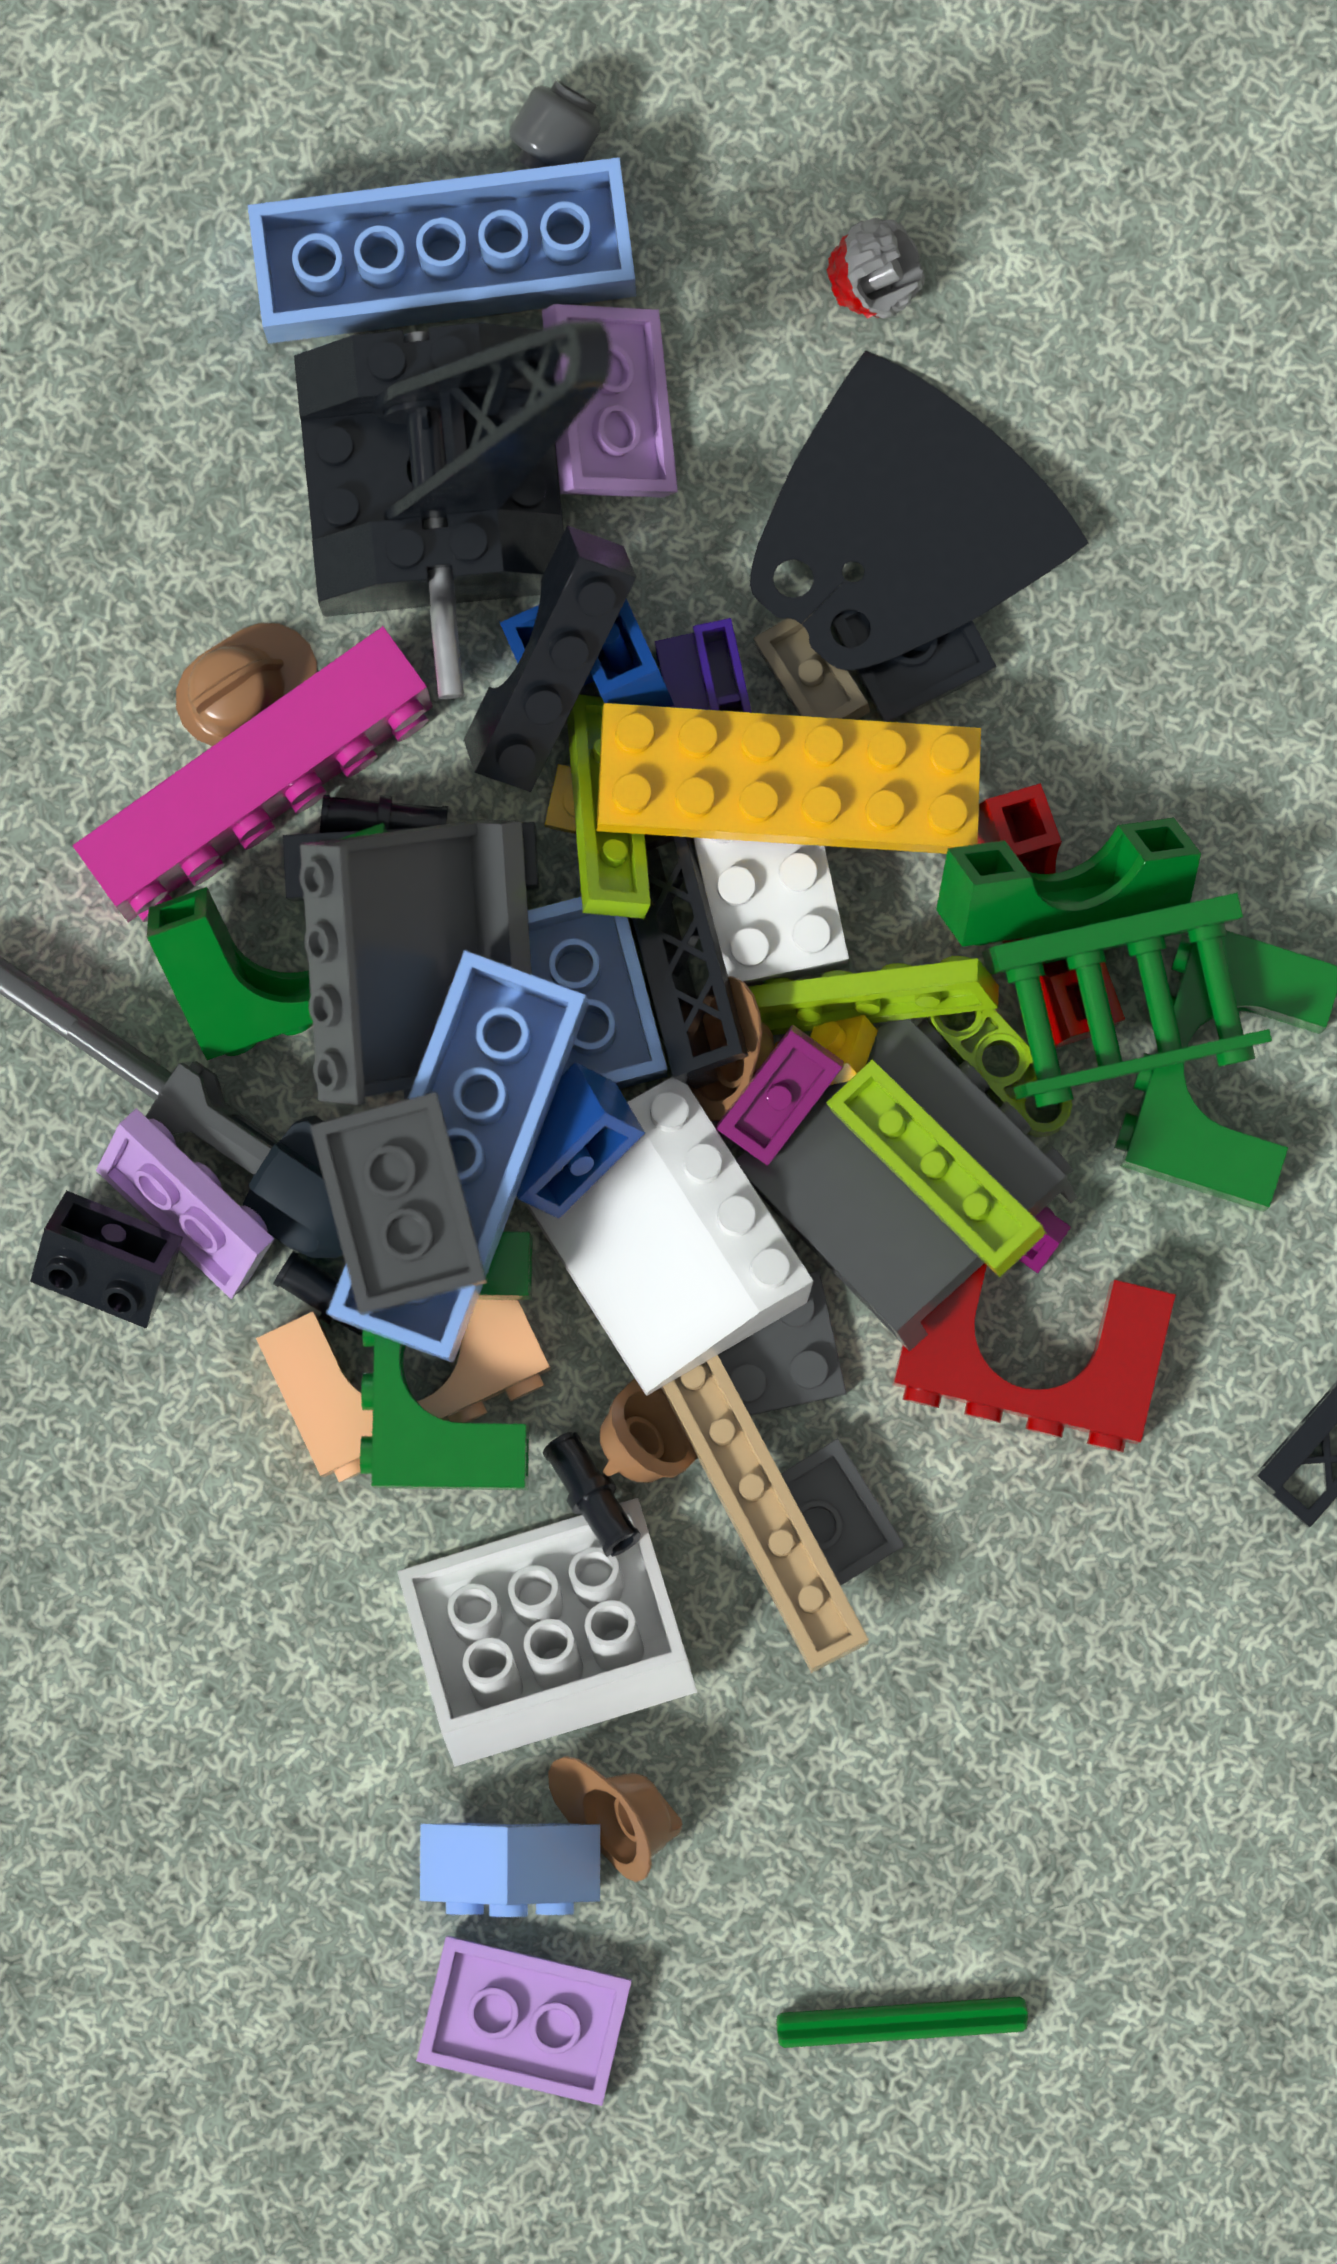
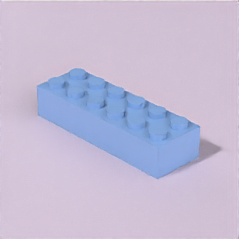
M619 157L247 205L262 327L268 344L548 308L554 304L575 305L636 297L635 273Z
M464 950L408 1099L434 1092L438 1094L486 1276L589 1004L586 995ZM345 1264L327 1314L333 1319L454 1363L483 1284L361 1316L358 1312L348 1269Z

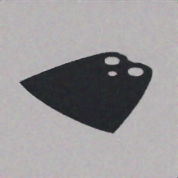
M865 350L835 393L789 471L759 540L751 568L750 588L757 601L775 617L781 619L790 618L802 624L809 634L811 648L830 665L842 670H857L898 657L978 618L1068 560L1086 546L1088 541L1070 512L1050 487L989 427L956 401L919 376L883 357ZM798 560L809 566L813 574V584L807 593L798 597H788L777 590L773 580L774 572L783 562ZM849 562L860 563L864 568L862 579L857 582L845 580L842 575L844 565ZM842 611H859L869 620L871 626L870 636L860 646L844 647L838 644L832 637L831 623L835 616Z

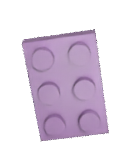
M554 304L543 309V329L568 321H600L608 332L611 346V364L607 382L555 443L560 494L664 498L677 493L659 310ZM563 354L554 377L558 383L563 380L569 362Z
M137 1108L119 1123L96 1171L152 1225L183 1237L179 1250L232 1299L250 1281L274 1240L267 1232L266 1224L254 1210L247 1206H239L221 1189L218 1177L210 1168L199 1162L194 1163L176 1146L173 1135L162 1123L155 1119L148 1120Z
M447 1935L416 2062L602 2106L632 1979Z

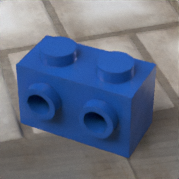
M577 1062L561 1076L518 1190L517 1197L519 1200L560 1219L645 1134L614 1081Z

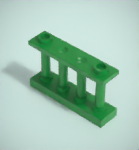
M1238 892L996 945L983 951L985 968L991 976L1006 973L1008 984L1015 983L1037 1081L1014 1087L1015 1099L1019 1100L1034 1096L1036 1107L1039 1108L1074 1100L1072 1088L1215 1055L1218 1067L1256 1059L1253 1047L1271 1042L1270 1030L1266 1029L1243 1034L1221 938L1227 935L1225 924L1243 918ZM1188 933L1190 944L1197 943L1219 1040L1183 1048L1161 950L1167 949L1165 937ZM1127 946L1130 957L1136 956L1158 1049V1054L1127 1061L1122 1060L1100 965L1106 962L1104 951ZM1067 959L1069 970H1076L1098 1067L1062 1075L1039 977L1045 976L1043 964Z

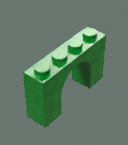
M382 823L343 838L386 833L387 830ZM208 887L149 907L147 939L207 1061L224 1054L227 1056L241 1055L252 1049L258 1042L280 1034L288 1036L300 1034L313 1026V1020L309 1011L311 996L309 970L291 973L273 971L248 959L232 940Z
M1226 930L1227 935L1221 938L1238 1012L1258 1014L1318 1034L1324 1031L1337 995V965ZM1182 934L1171 966V970L1180 972L1181 977L1175 995L1171 997L1183 1048L1188 1047L1194 1033L1202 1025L1214 1019L1197 943L1190 944L1188 935ZM1144 1053L1143 1057L1150 1056L1151 1054ZM1184 1063L1137 1073L1133 1089L1143 1091L1144 1093L1137 1115L1125 1112L1114 1148L1125 1151L1121 1166L1262 1212L1270 1208L1289 1147L1226 1128L1208 1118L1197 1107L1190 1096L1185 1082Z
M530 1232L502 1233L486 1275L487 1283L483 1284L478 1300H532L533 1237ZM363 1330V1346L374 1347L373 1372H363L361 1404L362 1410H373L372 1436H361L360 1472L361 1474H371L372 1487L390 1489L528 1490L529 1426L527 1424L456 1423L431 1415L421 1407L409 1389L404 1371L406 1345Z

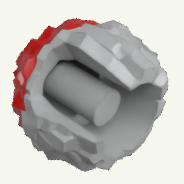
M873 218L867 221L861 220L851 227L847 235L842 237L839 245L834 248L828 258L827 274L831 282V290L837 299L838 305L847 307L857 314L862 313L867 319L872 316L883 319L896 317L898 312L911 304V299L916 296V293L922 289L925 283V275L923 270H921L917 247L911 237L908 236L905 227L893 219L882 220L880 218Z

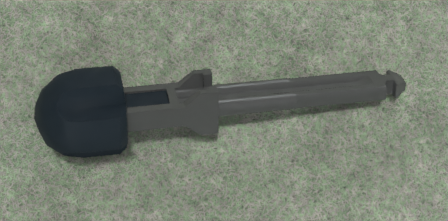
M0 956L1 995L154 1099L153 1105L145 1116L148 1120L155 1119L159 1121L171 1134L192 1132L254 1175L249 1184L250 1190L243 1202V1206L251 1208L262 1218L266 1224L267 1232L290 1249L311 1258H337L344 1255L310 1125L325 1121L316 1115L304 1117L296 1121L282 1139L279 1140L226 1104L218 1076L199 1062H192L190 1066L185 1063H179L174 1072L171 1073Z

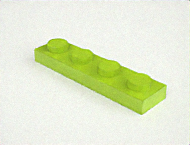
M579 695L567 718L582 911L586 914L644 919L651 905L644 834L597 831L601 728L604 701L599 696Z
M950 956L941 960L940 963L918 966L892 963L883 966L878 971L861 973L835 970L824 973L821 978L796 981L788 978H771L766 980L763 985L748 986L755 996L761 1015V1022H764L769 1027L773 1035L786 1034L792 1024L805 1032L812 1031L813 1027L827 1022L865 1015L871 1023L997 1009L999 985L978 958L972 959L966 956Z
M873 1059L826 1102L830 1110L998 1277H1001L1046 1235L1042 1225Z

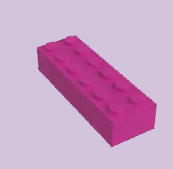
M382 626L72 846L126 921L129 923L139 916L142 922L148 921L149 907L171 900L172 897L169 894L188 880L194 886H197L214 876L225 865L220 857L240 843L245 850H248L262 842L276 829L271 821L292 807L295 813L299 814L317 803L327 793L322 785L343 771L346 777L349 778L368 767L378 757L373 749L394 735L397 741L400 742L420 730L428 722V718L424 713L433 708L427 686L384 626Z

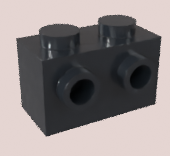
M66 1190L44 1228L30 1282L147 1329L169 1287L183 1237Z

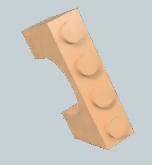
M477 1299L461 1342L457 1364L448 1380L437 1391L417 1401L423 1409L443 1420L449 1419L450 1422L468 1423L488 1413L483 1402L501 1393L506 1392L511 1402L544 1386L540 1375L550 1371L551 1368L519 1300ZM312 1311L256 1338L320 1476L326 1477L335 1473L340 1483L361 1474V1436H372L373 1410H362L361 1393L351 1384L344 1373L318 1315Z

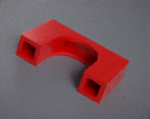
M985 1263L920 1322L928 1333L920 1343L910 1352L903 1344L901 1346L892 1385L905 1388L903 1400L939 1408L941 1398H947L966 1403L964 1415L1001 1423L1003 1412L1028 1418L1026 1430L1062 1438L1064 1428L1067 1427L1089 1433L1088 1445L1124 1453L1126 1442L1139 1444L1142 1441L1176 1294L1113 1280L1109 1285L1095 1348L1090 1360L1074 1379L1049 1389H1028L1007 1382L988 1366L980 1353L975 1336V1316L987 1268Z

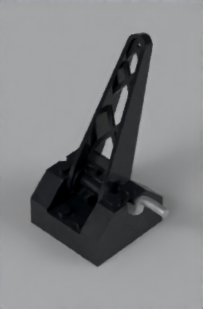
M568 321L543 330L477 322L428 327V332L418 331L405 335L403 330L359 334L294 355L317 597L323 617L430 606L439 699H454L464 696L456 604L540 595L541 578L564 533L555 443L605 385L610 372V340L605 326L600 321ZM563 354L569 362L563 380L558 383L554 377ZM409 461L411 463L412 483L407 474Z

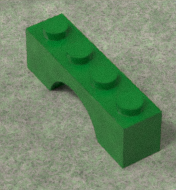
M1174 817L1118 825L1104 846L1091 858L1074 868L1054 874H1037L1027 871L1005 840L948 848L936 911L960 945L964 947L971 945L983 946L992 942L1037 937L1183 905L1191 902L1201 852Z

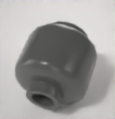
M556 80L551 88L547 86L535 87L530 92L510 127L509 132L512 141L522 149L516 159L530 169L583 162L601 129L600 121L593 114L597 105Z

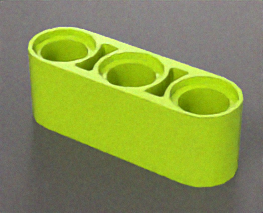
M995 1009L973 1011V1024L961 1031L947 1028L942 1023L940 1015L927 1017L928 1023L949 1045L947 1051L957 1062L961 1064L966 1060L985 1079L990 1086L986 1093L1000 1107L1007 1101L1027 1121L1031 1127V1130L1027 1133L1028 1135L1039 1138L1047 1137L1062 1128L1070 1117L1073 1106L1072 1100L1058 1103L1059 1114L1057 1119L1050 1123L1035 1122L1027 1114L1025 1108L1026 1098L1015 1099L1014 1087L1037 1081L1029 1046ZM995 1045L1009 1048L1016 1057V1070L1005 1077L991 1075L983 1066L982 1055L986 1049Z

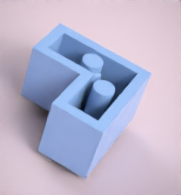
M420 1824V1901L446 1902V1914L454 1915L484 1914V1904H489V1916L526 1917L528 1916V1904H536V1914L572 1915L574 1914V1902L600 1901V1824Z

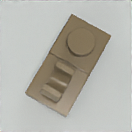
M787 618L753 638L757 650L799 716L857 720L871 712L867 700L849 672L835 668L816 653L810 646L807 630L796 620Z

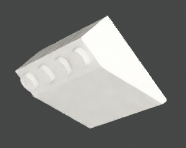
M674 1077L665 1080L627 1102L645 1134L560 1219L525 1203L646 1396L808 1302L813 1285V1279L688 1085Z
M638 1498L622 1502L620 1505L633 1526L640 1532L641 1537L634 1546L617 1556L612 1557L610 1555L607 1557L604 1554L601 1544L583 1515L397 1571L441 1733L455 1767L697 1693Z

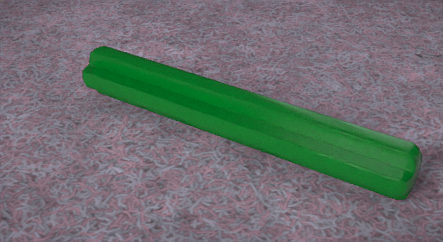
M1017 1996L783 2012L776 2019L777 2040L781 2047L792 2048L1023 2032L1028 2027V2010L1025 1999Z

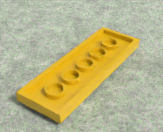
M604 703L601 728L597 831L947 854L948 848L978 844L981 728Z

